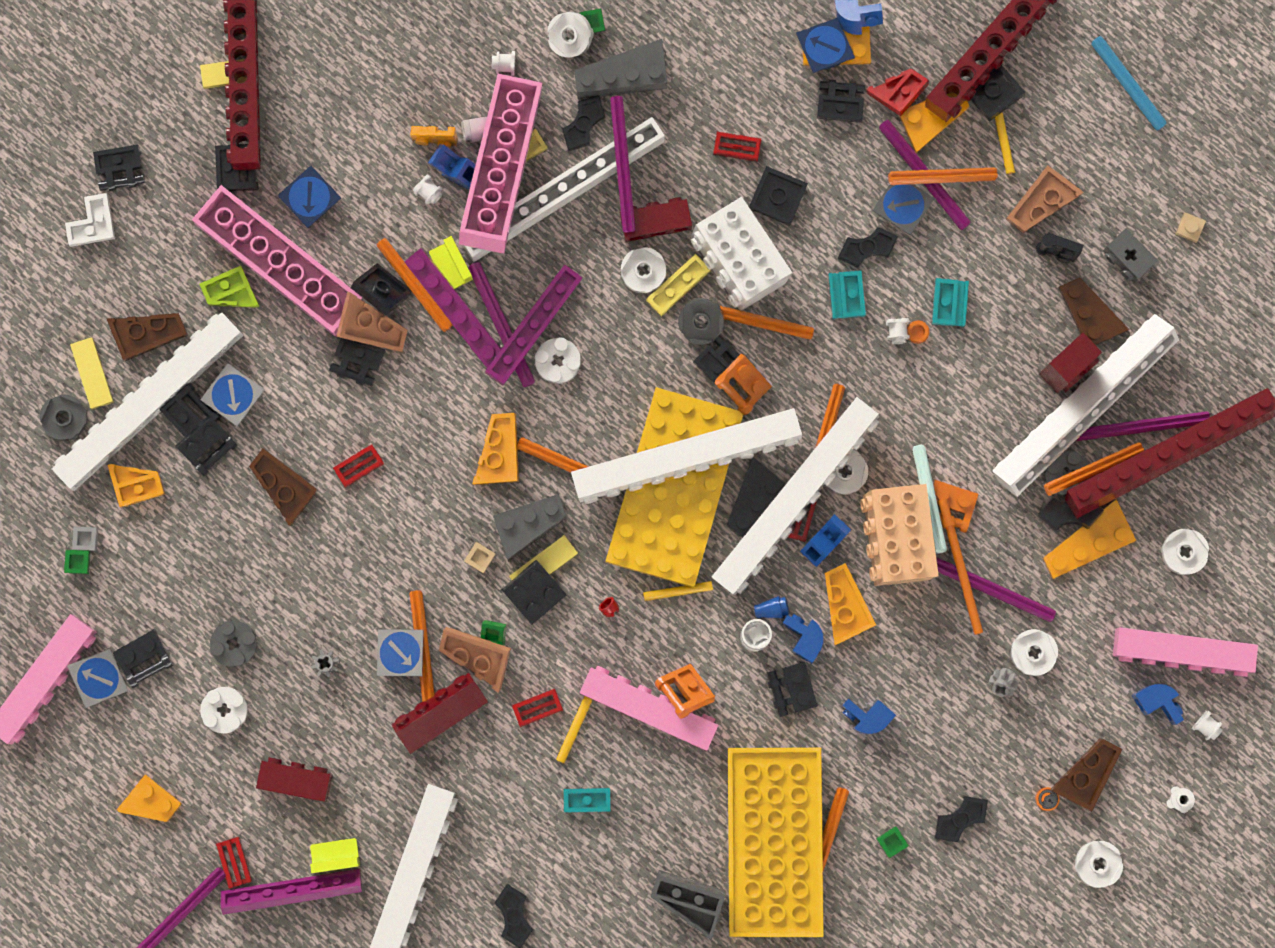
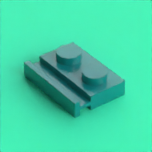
M862 270L829 273L832 320L865 317Z
M935 279L932 311L933 325L966 326L969 281Z

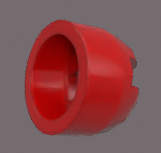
M608 597L599 605V610L603 615L610 618L615 616L614 612H619V605L613 597Z

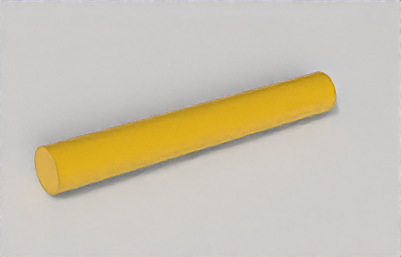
M1002 112L995 117V123L1006 174L1015 173Z
M708 581L696 583L694 588L684 585L643 592L644 601L710 591L713 590L712 582Z
M584 696L556 758L557 761L565 763L592 703V699Z

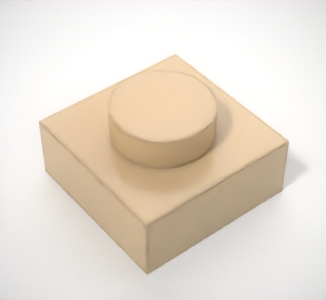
M1185 212L1175 234L1196 243L1206 221Z
M476 542L464 562L484 574L496 554Z

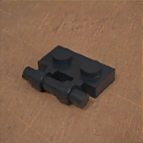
M832 79L820 81L819 90H828V95L819 94L817 119L862 123L864 98H855V94H864L865 85L856 84L854 81L840 83ZM835 91L848 92V97L835 96Z
M138 144L93 152L96 174L98 176L106 175V181L98 182L100 191H116L117 188L126 186L133 188L137 187V184L145 183L144 174L136 176L134 174V170L143 168ZM126 171L127 177L114 178V173Z
M720 335L714 340L719 346L716 351L711 346H708L693 361L714 383L730 366L721 356L726 353L731 359L735 360L740 355L732 347L733 344ZM731 378L729 383L733 387L736 381Z
M341 338L334 354L335 357L342 359L341 364L331 363L329 371L336 373L337 377L343 379L347 377L355 380L356 384L362 386L366 384L372 387L375 378L368 376V371L370 369L378 372L386 350L374 345ZM349 363L361 366L360 372L348 369Z
M805 662L782 668L783 678L778 679L776 670L767 672L769 682H767L768 687L772 689L775 699L773 704L775 709H778L780 717L789 715L787 705L793 704L795 713L818 706ZM787 684L790 697L784 699L781 685Z

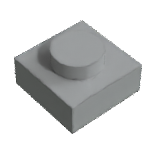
M73 527L72 550L97 551L98 528Z

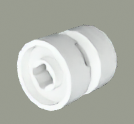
M761 619L748 621L740 633L742 645L747 650L753 652L763 650L772 638L770 626Z

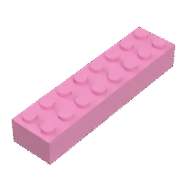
M502 74L497 75L460 228V245L503 254L505 252L541 99L542 83Z
M222 185L192 219L198 228L335 337H337L347 292H351L365 302L359 294Z

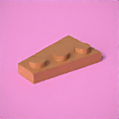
M1047 165L1006 220L1025 233L1081 196L1084 192Z
M347 292L337 337L402 352L408 330L363 302L351 292Z
M446 627L443 630L439 651L461 667L465 666L474 672L475 677L485 680L492 685V689L499 693L503 684L511 648Z

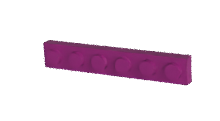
M420 248L404 262L485 367L488 368L502 348L425 250Z
M564 264L484 373L504 386L583 277Z
M360 868L221 891L222 915L362 892Z

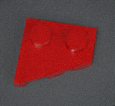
M910 68L901 72L898 76L886 79L884 84L875 88L873 86L868 87L866 91L869 96L899 116H902L929 85V80Z

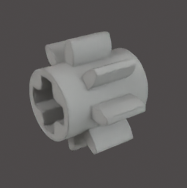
M321 649L320 656H312L316 661L315 665H312L311 668L319 670L317 676L320 677L324 672L330 678L332 670L339 671L335 667V663L339 662L340 659L332 658L334 651L331 650L326 655ZM328 657V662L331 665L329 668L325 667L322 670V664H320L321 659L326 660Z
M1007 668L995 669L988 682L990 685H993L991 691L1001 697L1008 694L1012 696L1014 690L1019 685V681L1015 680L1016 674Z

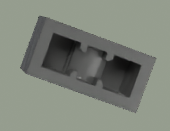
M1127 228L1103 250L1106 253L1104 255L1105 258L1112 265L1116 263L1121 269L1122 276L1128 281L1132 280L1134 283L1158 261ZM1132 254L1133 257L1127 261L1125 259L1126 255Z

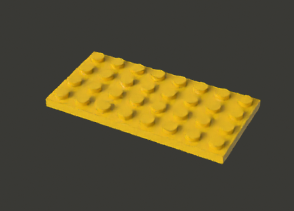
M656 387L637 453L740 424L743 414L735 409ZM716 463L709 465L710 468L705 471L696 472V469L688 471L687 475L681 478L667 477L660 484L652 485L651 482L642 485L641 489L635 491L626 489L605 563L694 588L729 464L719 466Z
M728 748L729 937H824L822 748Z

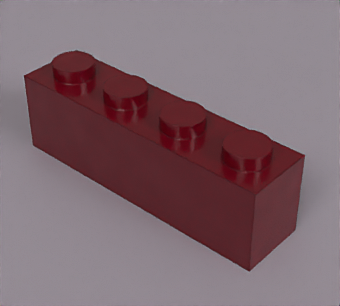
M470 673L457 677L448 687L438 690L427 701L417 704L414 710L408 714L399 716L391 725L408 752L412 754L488 703Z

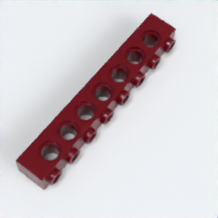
M223 0L224 13H228V20H224V32L228 34V41L224 42L225 55H228L229 63H225V75L229 77V84L225 85L226 98H229L230 105L226 106V119L230 120V128H226L227 141H230V149H227V162L231 163L233 170L261 169L257 0ZM245 13V16L243 18H235L237 14ZM239 34L246 35L243 40L235 39ZM241 55L246 56L244 61H236L237 57ZM240 77L247 78L244 83L236 82ZM241 98L248 99L243 105L237 104V101ZM240 120H248L245 126L237 125ZM242 141L249 142L245 148H239L238 144Z
M1011 0L926 97L925 107L945 122L951 117L955 118L962 109L961 105L973 98L976 93L975 89L980 84L984 85L990 77L989 73L994 68L998 69L1005 59L1004 56L1008 52L1012 53L1019 43L1018 40L1022 36L1026 37L1033 27L1032 24L1036 20L1040 21L1050 3L1054 5L1057 0ZM1025 12L1028 15L1020 16L1018 13ZM1011 28L1014 32L1008 33L1004 29ZM996 44L1000 46V48L993 49L990 47V45ZM982 60L986 64L979 65L976 63V61ZM967 76L972 80L964 81L961 78ZM948 93H955V94H957L958 96H957V97H954V98H951V97H949L947 94H948Z

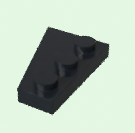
M755 458L751 460L727 522V526L742 538L786 485Z

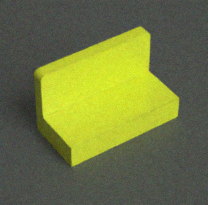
M452 236L443 240V245L430 250L429 254L436 266L456 289L472 281L473 278Z
M356 838L312 844L310 846L312 864H310L311 873L360 866Z

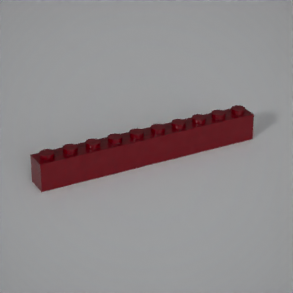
M1266 388L1067 490L1065 501L1077 519L1274 418L1275 398L1270 390Z

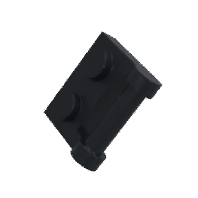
M238 144L239 148L248 146V144ZM230 145L215 146L217 189L222 185L228 191L259 190V184L256 182V170H246L247 181L241 182L240 170H233L231 163L227 162V149H230Z
M1047 233L1042 237L1041 242L1036 245L1035 250L1041 256L1048 253L1057 256V260L1060 262L1070 263V261L1074 262L1079 257L1084 245Z
M192 383L184 386L159 409L184 437L202 422L182 401L185 397L188 396L206 416L210 415L216 422L222 417L221 414L200 400L202 397L195 391Z
M208 415L175 447L205 476L209 472L208 469L230 449L233 450L238 445ZM222 438L225 442L201 463L198 458Z
M154 629L113 652L132 689L139 686V682L162 669H169L174 666ZM158 654L160 655V661L135 675L133 674L131 669Z

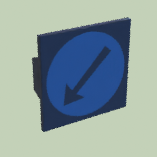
M838 18L796 33L813 73L833 68L855 58Z
M312 166L308 167L277 195L307 228L313 225L341 199L336 191Z

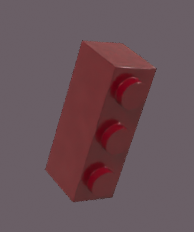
M681 197L669 199L668 203L650 202L646 204V207L642 208L633 206L635 231L623 232L626 243L692 230L687 199L682 200Z
M268 757V762L261 761L256 789L327 802L333 774L327 773V768L314 766L313 770L304 769L305 764L291 762V766L282 765L281 759Z

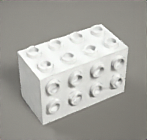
M742 197L696 224L691 235L693 247L696 251H701L705 257L703 258L705 265L709 270L712 269L717 276L716 281L722 289H726L729 294L728 299L734 308L738 307L740 311H743L786 284L792 274V271Z

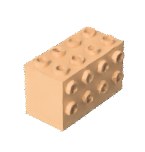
M927 485L873 489L864 494L860 505L862 513H865L866 516L863 528L865 536L868 535L869 539L866 552L867 557L871 558L872 567L869 569L870 580L874 581V586L928 581L938 577Z

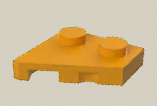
M435 126L411 127V139L415 140V143L418 145L427 146L429 143L438 144L437 146L444 144L449 149L451 146L457 147L458 136L455 127H448V131L438 130V127Z
M115 464L108 465L120 508L165 495L159 472L117 466Z
M144 775L117 811L168 822L182 803L148 775Z

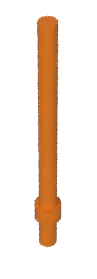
M942 499L938 501L943 518L941 519L942 527L947 532L974 635L983 633L956 534L954 526L956 521L954 516H951L947 499Z

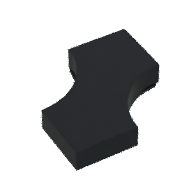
M600 96L578 101V113L575 120L570 125L562 128L568 151L590 146L589 136L593 126L600 120L605 119Z
M877 227L866 238L854 239L847 237L838 259L858 268L869 257H889L898 236Z
M1053 498L1038 513V517L1055 531L1068 524H1078L1089 529L1104 513V510L1098 507L1076 519L1067 503Z
M964 796L961 806L955 812L949 815H938L934 839L958 842L962 832L967 827L975 823H985L988 800Z
M506 884L494 903L504 916L505 926L501 937L516 947L522 948L533 931V928L527 923L523 914V904L527 896L511 885Z

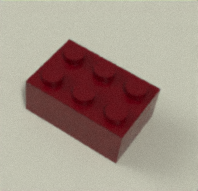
M1082 332L1039 375L1057 394L1061 390L1066 393L1100 361L1097 357L1102 352Z

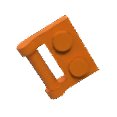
M740 354L715 380V385L726 392L743 415L750 413L758 400L772 387L743 354ZM731 378L748 395L745 400L729 383Z
M934 480L933 486L937 505L939 506V500L947 499L950 510L964 514L963 520L955 518L956 525L954 526L959 528V531L966 533L979 494Z
M691 664L661 676L655 681V686L659 691H663L676 709L675 713L680 719L687 717L692 711L713 703L715 700V695ZM674 683L688 702L683 704L670 687V684Z

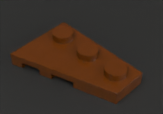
M1080 277L1058 287L1079 333L1083 332L1095 345L1130 330Z
M179 313L145 317L133 316L118 319L107 318L123 361L130 360L188 336Z
M262 448L249 466L273 500L277 509L284 516L288 525L292 526L318 489L264 448Z
M1099 738L1055 783L1050 791L1092 812L1122 749Z

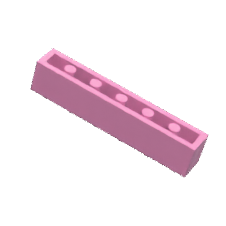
M69 615L0 707V739L5 743L13 745L14 742H20L26 733L23 731L28 723L33 724L40 714L37 711L43 704L47 705L53 698L54 694L52 691L57 685L60 687L68 677L66 674L68 671L67 665L80 661L82 659L80 654L84 648L89 649L95 642L96 637L94 635L96 631L75 615Z
M1119 627L1115 629L1113 656L1119 657L1120 662L1133 663V659L1142 660L1144 665L1155 666L1156 662L1165 663L1167 668H1179V665H1186L1188 670L1202 671V668H1210L1211 673L1225 674L1226 670L1234 671V676L1248 677V673L1256 672L1258 645Z
M597 666L596 669L590 668L581 688V695L705 751L708 750L718 727L714 723L715 718L706 714L700 717L693 714L694 711H692L687 717L680 719L675 713L676 709L666 696L661 694L659 698L651 695V689L639 685L638 688L629 685L631 680L618 675L617 679L609 676V670Z

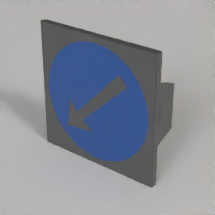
M914 184L889 185L872 211L911 235L935 198Z

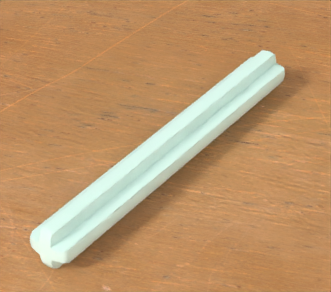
M917 445L912 450L920 485H927L935 553L940 554L947 551L926 448L924 445Z

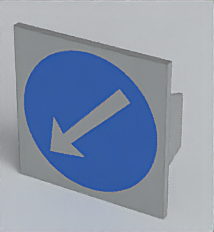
M227 363L200 400L238 426L264 392V389Z
M378 629L377 676H422L424 630Z
M110 649L67 665L85 708L128 692Z

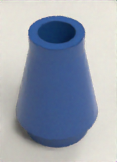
M780 596L754 605L757 619L784 618V616L789 615L786 597L780 598Z

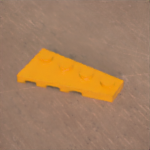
M1117 499L1103 509L1104 513L1089 529L1082 526L1042 558L1052 579L1136 541Z

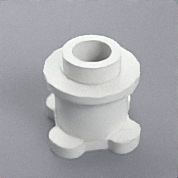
M497 51V56H492V69H496V74H499V72H511V76H514L515 51H512L511 54H499V51Z
M427 174L414 187L413 191L416 196H422L426 204H435L442 196V193H440L442 187H437L430 179L431 176Z
M909 318L887 319L886 326H889L887 340L892 341V344L906 343V340L910 338V335L907 334Z
M1206 711L1193 725L1192 729L1199 730L1206 736V740L1210 738L1215 740L1222 732L1220 728L1222 723L1216 722L1210 716L1211 712Z
M1173 787L1171 789L1172 794L1167 801V806L1170 809L1175 808L1181 813L1188 812L1195 802L1193 793L1185 788ZM1181 796L1185 798V802L1183 804H1181L1179 800Z

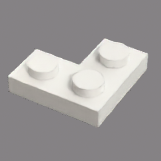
M107 193L84 197L88 219L65 223L70 247L115 239Z

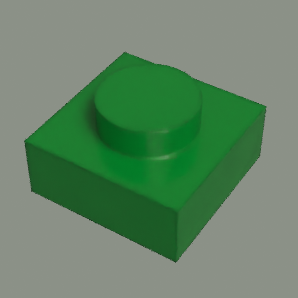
M602 8L579 12L588 20L594 33L606 31Z
M66 550L64 573L89 574L90 551Z
M484 620L481 627V638L505 646L507 624Z
M897 826L876 838L888 858L893 857L909 846Z

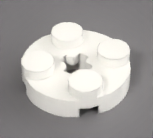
M574 12L561 13L551 20L547 31L549 32L548 42L551 49L559 56L571 58L585 53L594 36L593 29L588 20L583 15ZM573 30L574 39L567 40V33L565 31Z
M648 247L630 251L624 257L621 264V277L625 285L637 293L649 294L657 290L663 284L666 277V265L661 254ZM647 265V270L650 273L643 276L639 275L640 271L637 268Z
M565 338L547 340L536 352V369L539 375L548 382L557 384L569 382L577 375L580 368V353L577 347ZM555 355L564 358L562 366L552 365Z
M852 450L848 455L850 460L846 464L848 470L851 471V475L843 478L842 474L839 473V469H843L841 467H838L833 473L836 477L828 488L837 494L849 495L855 493L867 480V463L855 450Z
M1179 529L1172 532L1165 539L1161 548L1162 558L1165 565L1172 572L1179 575L1194 574L1206 565L1209 546L1206 539L1199 532ZM1181 546L1191 549L1189 551V558L1180 555Z
M1037 629L1022 632L1013 641L1011 646L1013 664L1026 675L1039 676L1049 672L1058 657V647L1055 640L1049 634ZM1031 646L1040 650V653L1037 655L1038 659L1029 656L1028 652L1031 651Z
M219 687L209 691L203 699L200 710L204 724L212 731L223 734L231 733L245 722L248 715V705L244 697L237 690L230 687ZM226 703L227 708H230L231 711L226 713L225 717H222L221 712H218V708Z
M1091 841L1082 846L1078 851L1075 859V870L1084 883L1100 888L1110 886L1120 878L1123 871V863L1120 852L1114 845L1105 841ZM1102 858V863L1105 865L1104 869L1099 868L1095 870L1093 861Z

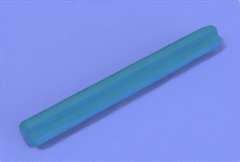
M1102 36L1095 38L1091 45L1155 130L1163 128L1167 122L1104 38Z

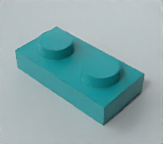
M610 788L564 789V812H611Z

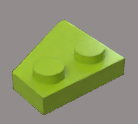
M241 265L199 284L209 306L259 307Z

